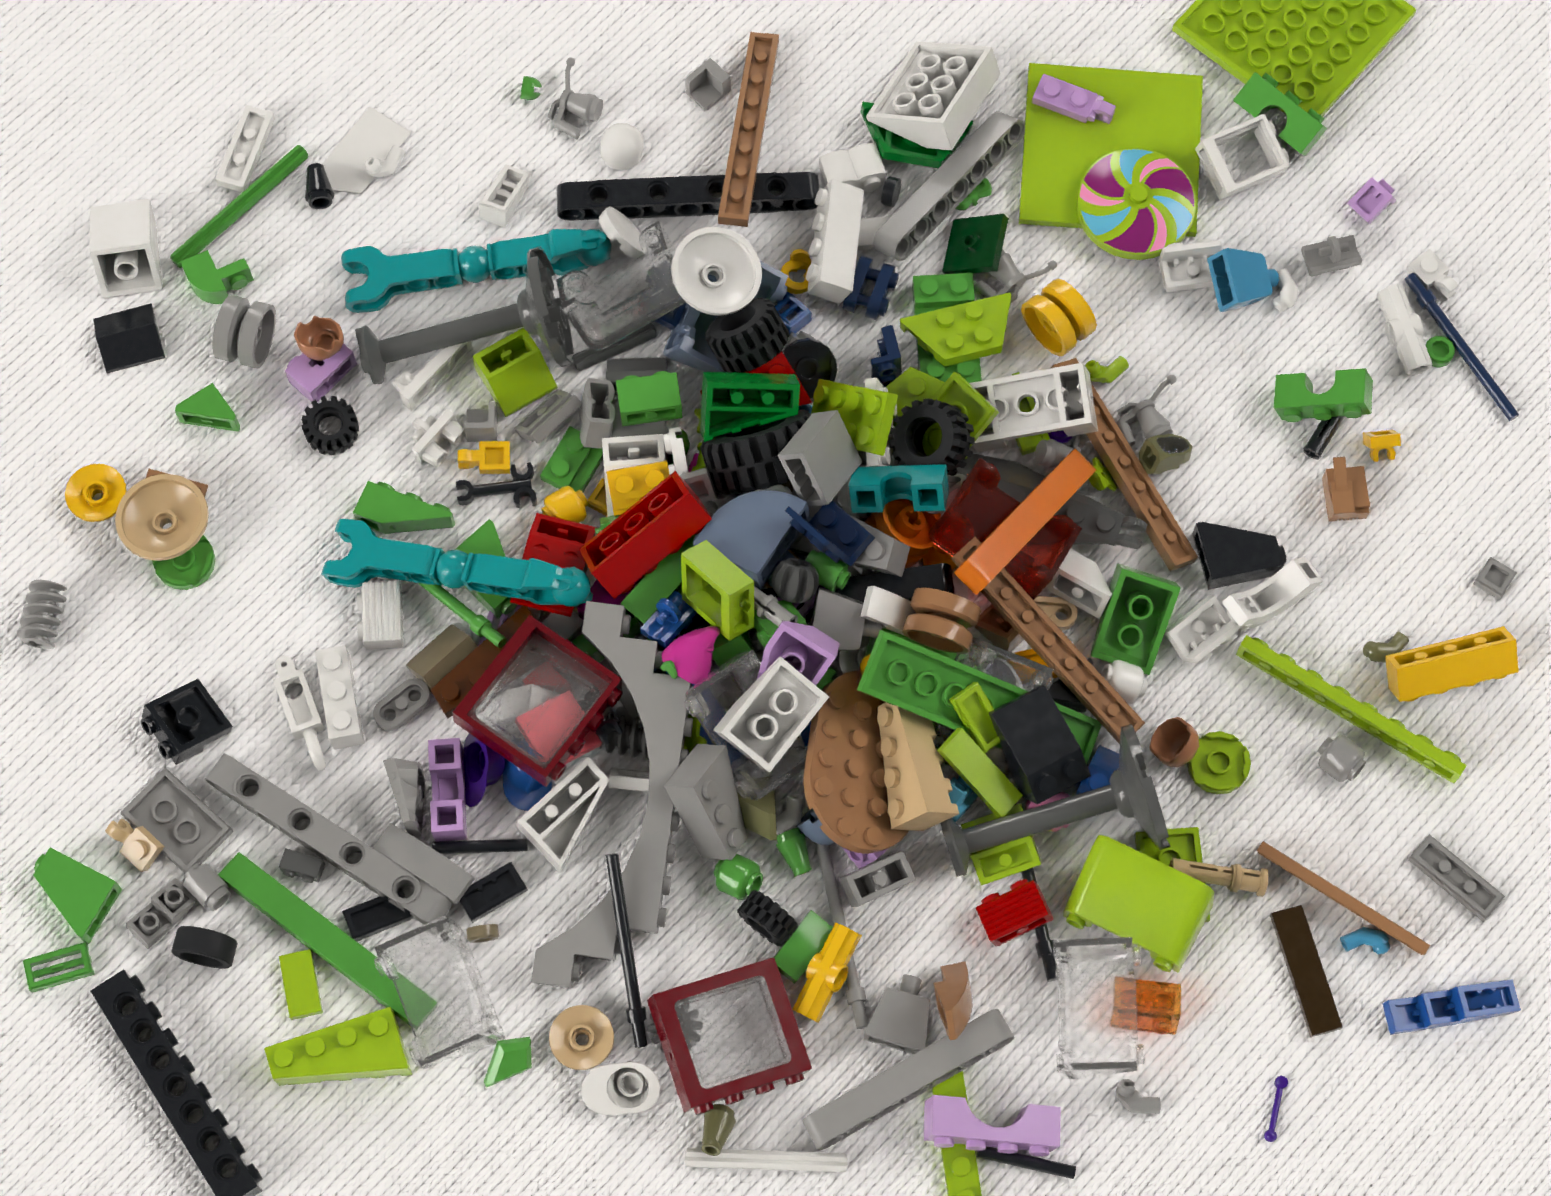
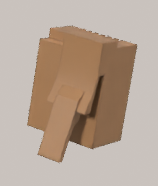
M1333 457L1334 468L1326 469L1322 476L1328 522L1337 521L1338 519L1339 521L1341 519L1345 521V519L1349 520V518L1350 520L1353 518L1354 520L1357 518L1366 519L1370 513V501L1364 466L1346 467L1345 457Z

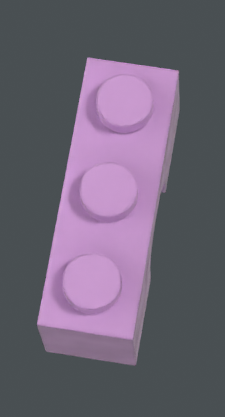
M460 738L428 740L429 772L432 781V801H430L431 833L435 842L467 840L464 748Z

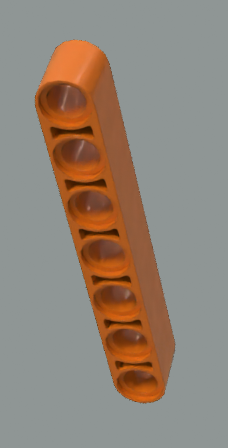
M1074 448L954 571V574L975 595L981 592L1096 471L1093 465Z

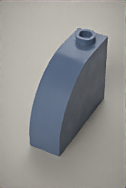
M773 490L755 491L740 495L724 504L711 517L712 520L705 525L699 534H695L693 544L695 546L705 540L710 542L754 580V586L761 590L800 534L790 524L793 518L785 510L789 506L809 521L808 503L794 495Z

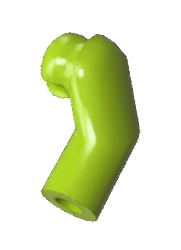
M1119 356L1108 366H1102L1099 362L1091 360L1085 364V367L1090 373L1091 382L1111 383L1129 368V363L1124 357Z

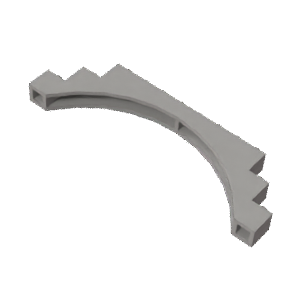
M586 601L582 633L622 678L623 683L633 697L644 727L650 763L648 803L640 836L621 874L630 931L658 934L659 927H665L667 908H662L663 895L669 896L671 887V876H666L668 863L673 864L675 858L676 844H670L672 831L678 832L680 816L678 812H675V806L664 785L689 754V750L684 749L685 737H691L693 718H688L689 706H695L697 687H693L692 683L679 676L673 679L670 675L656 673V669L662 670L660 667L663 664L661 656L663 651H659L657 641L623 637V634H629L631 615H626L624 606ZM611 889L603 900L574 927L536 949L531 982L573 988L574 981L579 982L582 964L577 962V956L616 961V954H620Z

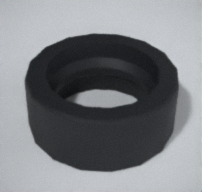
M181 926L177 929L171 952L179 959L190 963L226 969L232 966L238 943L234 938L214 930L194 926Z

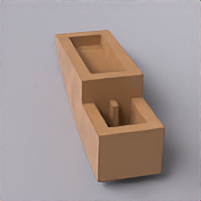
M965 961L940 966L942 981L933 983L938 1013L950 1041L956 1040L963 1032L970 1020L973 1009V998Z

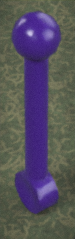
M1281 1075L1274 1081L1277 1089L1269 1129L1264 1133V1138L1268 1142H1274L1277 1138L1275 1127L1283 1089L1288 1085L1287 1078Z

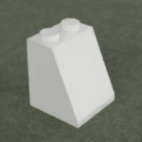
M150 198L90 207L89 252L103 298L162 289L157 227Z

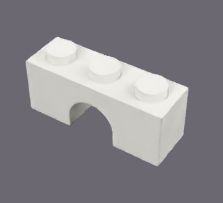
M346 645L316 650L315 657L328 738L333 749L337 750L365 744L361 717L354 693L355 680L351 656Z

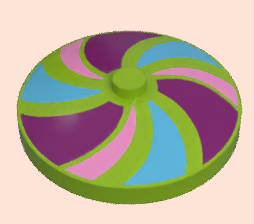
M1141 148L1117 150L1098 159L1085 173L1077 195L1078 218L1090 240L1107 253L1130 260L1155 258L1160 256L1162 248L1172 243H1181L1192 226L1196 211L1195 191L1184 170L1167 156Z

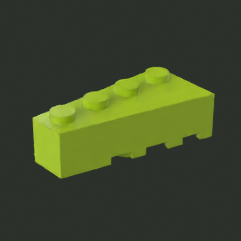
M391 1007L264 1048L272 1078L279 1086L321 1083L322 1081L332 1080L347 1081L357 1078L413 1075L397 1019Z

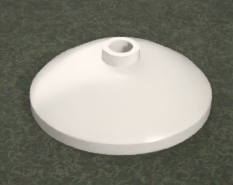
M721 227L698 229L681 241L673 255L671 274L675 288L685 302L700 312L718 316L736 313L745 308L759 290L762 280L760 259L753 246L744 237L732 230ZM707 275H714L717 281L711 282Z

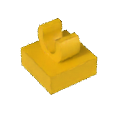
M1393 429L1363 432V445L1370 448L1371 460L1378 462V453L1382 449H1386L1387 459L1394 460L1396 453L1393 447L1401 446L1400 433Z

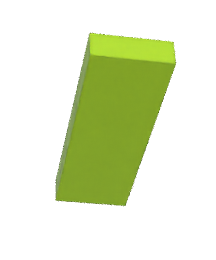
M957 728L937 750L997 818L1004 817L1023 796L963 728Z

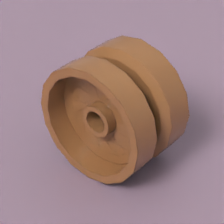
M931 588L915 589L910 606L916 613L906 616L902 629L903 635L917 643L937 650L957 654L968 653L973 635L967 628L977 625L981 613L980 606L964 597Z

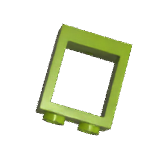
M707 540L681 553L682 599L712 626L718 627L720 633L729 641L753 628L754 580Z

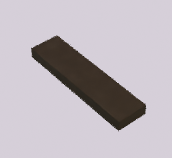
M1302 905L1271 913L1270 918L1310 1038L1341 1030L1343 1026Z

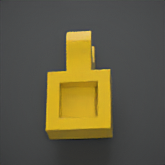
M479 441V450H458V468L470 469L479 466L480 474H510V441Z

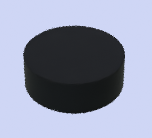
M889 176L886 179L881 195V203L883 205L895 207L901 190L900 178Z

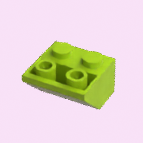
M524 327L472 356L476 372L505 417L558 389L540 349Z

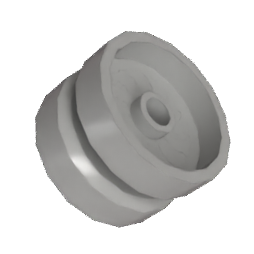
M229 295L220 308L214 327L212 341L214 357L229 362H234L238 358L241 365L259 369L268 356L275 333L276 310L274 305L255 301L250 306L248 299Z

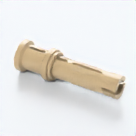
M1173 857L1169 864L1170 867L1203 883L1226 886L1230 892L1237 893L1238 890L1256 892L1257 896L1263 897L1268 886L1269 875L1268 870L1265 868H1261L1258 871L1242 868L1240 864L1223 867Z

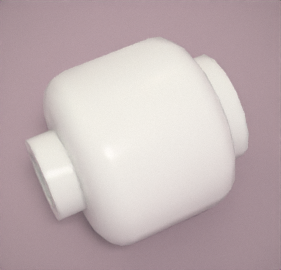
M1115 660L1110 665L1106 664L1101 672V675L1128 705L1133 704L1137 698H1143L1148 682L1144 680V672L1141 667L1122 660Z

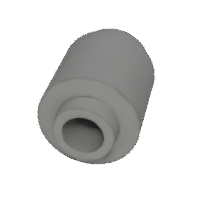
M207 863L193 865L184 875L185 881L183 886L204 908L209 907L212 911L217 910L231 895V892L227 889L228 885Z

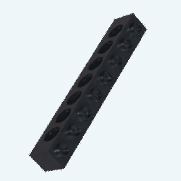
M123 969L90 990L215 1196H256L263 1190L258 1183L263 1179L253 1163L247 1166L241 1155L246 1152L236 1135L230 1138L224 1127L229 1125L228 1121L219 1108L213 1111L207 1101L212 1098L209 1090L202 1081L196 1083L191 1073L195 1071L194 1066L186 1054L180 1057L174 1046L179 1044L178 1040L169 1027L163 1030L158 1019L162 1018V1015L153 1001L147 1003L141 993L146 991L138 976L135 974L131 977ZM130 1001H136L135 1011L132 1014L123 1015L124 1005ZM145 1028H153L152 1037L148 1041L140 1042V1032ZM168 1054L170 1057L168 1065L157 1069L155 1067L156 1059L160 1055ZM179 1081H185V1091L179 1096H173L171 1092L173 1085ZM195 1108H202V1118L196 1123H189V1113ZM212 1135H218L220 1137L218 1147L211 1151L206 1150L205 1142L207 1138ZM227 1163H236V1173L230 1178H223L222 1168Z

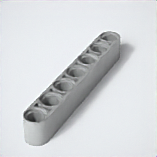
M1000 111L991 114L876 232L873 240L875 250L898 261L908 258L959 203L1022 140L1025 133L1024 122Z
M993 1009L967 1023L965 1029L956 1040L950 1041L948 1035L812 1112L802 1122L817 1150H824L1003 1048L1013 1041L1015 1037L999 1009Z

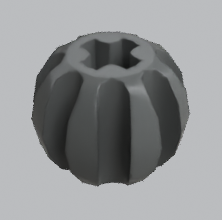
M790 558L781 561L776 566L772 575L774 592L782 600L791 603H803L810 600L815 595L819 585V575L816 568L811 563L802 559Z

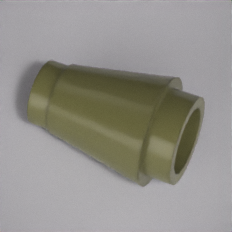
M713 1104L714 1109L704 1113L701 1149L704 1153L711 1156H717L721 1153V1149L736 1124L734 1111L723 1104Z

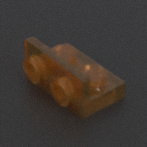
M1116 977L1112 1027L1155 1032L1157 1034H1176L1181 1016V984Z

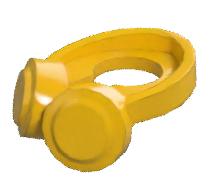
M796 249L791 252L790 260L781 268V272L788 275L785 283L787 292L792 294H802L808 291L809 281L806 280V273L811 265V259L808 252L803 249ZM805 269L803 282H795L790 279V272Z

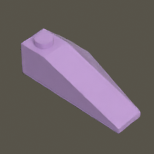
M782 621L765 646L757 679L780 656L814 685H817L835 660L840 643L814 626Z

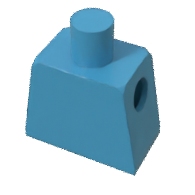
M1225 248L1207 258L1220 312L1230 311L1261 301L1272 295V287L1277 286L1279 282L1278 272L1275 269H1267L1266 260L1262 253Z

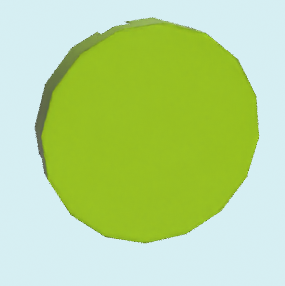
M1222 731L1209 732L1199 739V748L1194 758L1187 762L1190 777L1198 787L1206 792L1218 795L1231 793L1240 788L1249 775L1251 760L1246 746H1243L1233 734Z

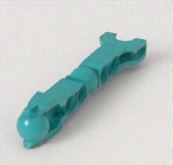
M553 229L548 234L503 240L493 244L489 243L487 244V249L482 246L471 245L464 248L460 253L457 248L387 256L372 246L352 248L342 253L341 264L351 274H366L368 280L362 286L347 291L345 307L353 313L374 312L384 308L395 295L449 288L457 284L463 285V279L470 283H479L485 281L490 275L492 280L526 277L527 252L536 247H541L546 252L554 273L562 276L588 269L590 266L596 267L604 264L611 258L612 244L605 232L599 229Z
M339 519L335 528V532L339 534L343 541L352 544V549L341 560H327L321 572V575L330 583L351 588H358L364 582H369L375 577L428 585L436 584L441 586L443 584L452 589L466 586L472 591L528 600L538 605H565L572 607L586 603V601H591L593 598L588 575L575 567L561 568L534 558L522 560L488 554L469 553L468 555L458 549L444 552L442 548L378 538L364 521Z

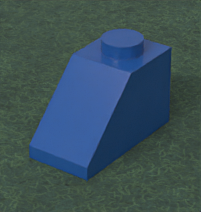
M1099 745L1088 766L1091 776L1081 781L1076 795L1110 785V776L1119 767V753Z

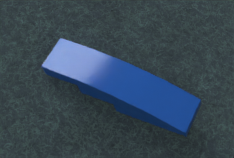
M1513 979L1457 986L1451 990L1422 993L1416 997L1393 999L1382 1003L1390 1035L1467 1023L1521 1011Z

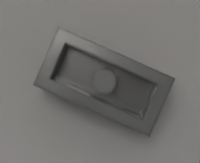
M285 848L279 868L283 872L282 874L287 877L294 878V876L302 877L301 880L307 883H313V881L320 882L326 864L321 858Z

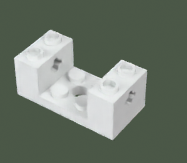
M1083 363L969 383L999 411V414L978 437L975 444L972 445L978 452L1008 447V440L1063 430L1069 437L1098 431L1090 373ZM1025 397H1033L1035 399V407L1030 412L1020 411V401Z

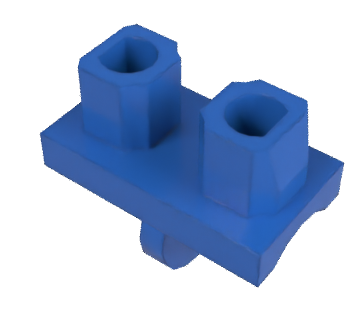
M674 591L667 599H660L656 604L657 611L640 628L642 635L652 641H657L659 648L663 650L674 641L683 629H687L693 623V617L697 614L677 591Z

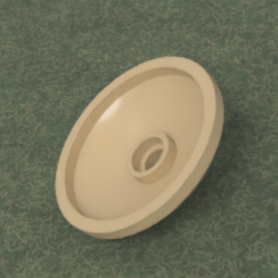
M160 474L139 481L125 493L117 507L115 525L122 543L133 554L148 560H168L186 553L198 543L206 530L209 510L203 493L193 482L178 475ZM165 524H172L168 529H163Z

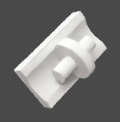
M448 408L438 419L430 415L426 421L415 418L412 422L417 430L411 436L417 442L412 447V451L416 455L414 457L415 460L421 465L426 461L435 467H439L447 457V452L439 445L446 439L454 446H457L465 438L464 429L456 422L455 414Z

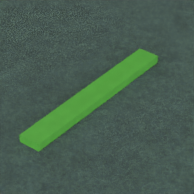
M240 852L218 874L229 888L386 1008L391 1007L394 1014L413 1029L417 1030L437 1007V1002Z

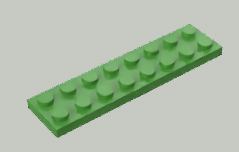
M882 630L879 631L857 688L860 692L950 729L963 728L970 737V733L949 701L951 697L964 690L971 683L978 682L995 710L1029 692ZM1055 703L1078 742L1087 764L1102 725L1094 718ZM1000 743L995 746L1003 750Z

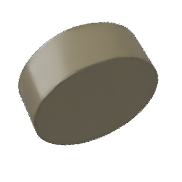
M497 924L478 925L466 929L467 941L470 943L488 942L500 937Z

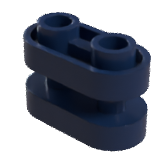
M861 255L855 269L853 291L844 299L842 309L855 313L858 305L867 308L865 317L877 321L879 315L884 317L887 312L890 300L886 299L889 290H895L899 274L895 273L896 266L883 263L880 271L873 269V259ZM867 280L876 282L871 297L862 294Z

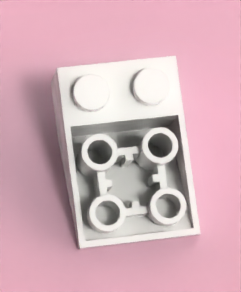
M663 434L602 438L607 517L613 516L614 512L606 471L665 461Z

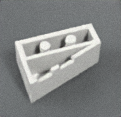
M589 757L584 759L517 821V828L559 873L609 784L610 779Z

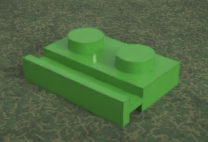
M569 426L542 471L540 478L542 481L558 489L570 486L575 492L579 489L584 492L603 460V451L600 448L584 447L580 440V431Z

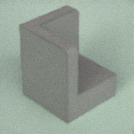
M709 58L685 79L686 94L704 111H707L731 91V76L712 58Z
M489 400L488 409H467L466 422L464 423L467 442L497 441L498 412L495 400Z

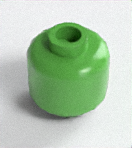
M736 854L732 860H719L714 869L717 889L738 900H745L753 890L759 891L761 888L763 874H761L759 864L739 854Z

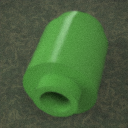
M812 550L805 560L816 568L819 575V585L832 592H835L837 588L842 590L850 578L851 573L847 571V563L841 560L836 563L822 551Z

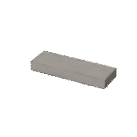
M1430 834L1408 858V861L1483 922L1505 897Z

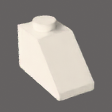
M1070 548L1056 565L1045 588L1098 619L1102 616L1112 596V592L1098 565Z

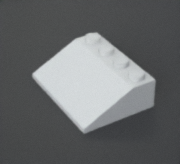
M916 41L866 115L867 120L925 148L953 150L1001 75L993 47Z

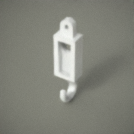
M281 656L275 662V668L279 677L273 679L289 727L295 741L304 738L315 767L323 771L326 768V762L316 733L325 730L309 683L303 669L297 670L291 657ZM297 685L303 687L301 696L296 699L288 698L285 694L286 689Z

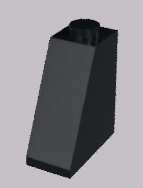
M1198 522L1194 527L1192 535L1208 590L1272 577L1286 563L1284 547L1278 545L1276 536L1207 522Z

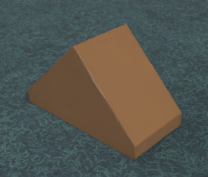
M992 604L980 614L978 623L974 626L1006 657L1024 640Z

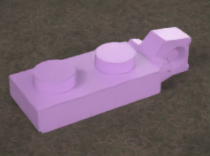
M1046 74L1042 75L1032 98L1033 104L1083 123L1087 121L1094 122L1095 119L1110 124L1116 108L1115 105L1104 101V97L1097 93Z

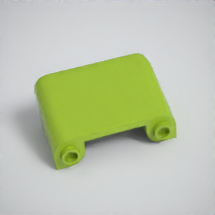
M1098 835L1063 910V917L1066 918L1067 923L1078 929H1083L1084 926L1091 927L1092 924L1149 951L1150 956L1154 959L1153 964L1157 968L1165 972L1173 970L1179 973L1213 908L1214 890L1207 884L1104 835Z

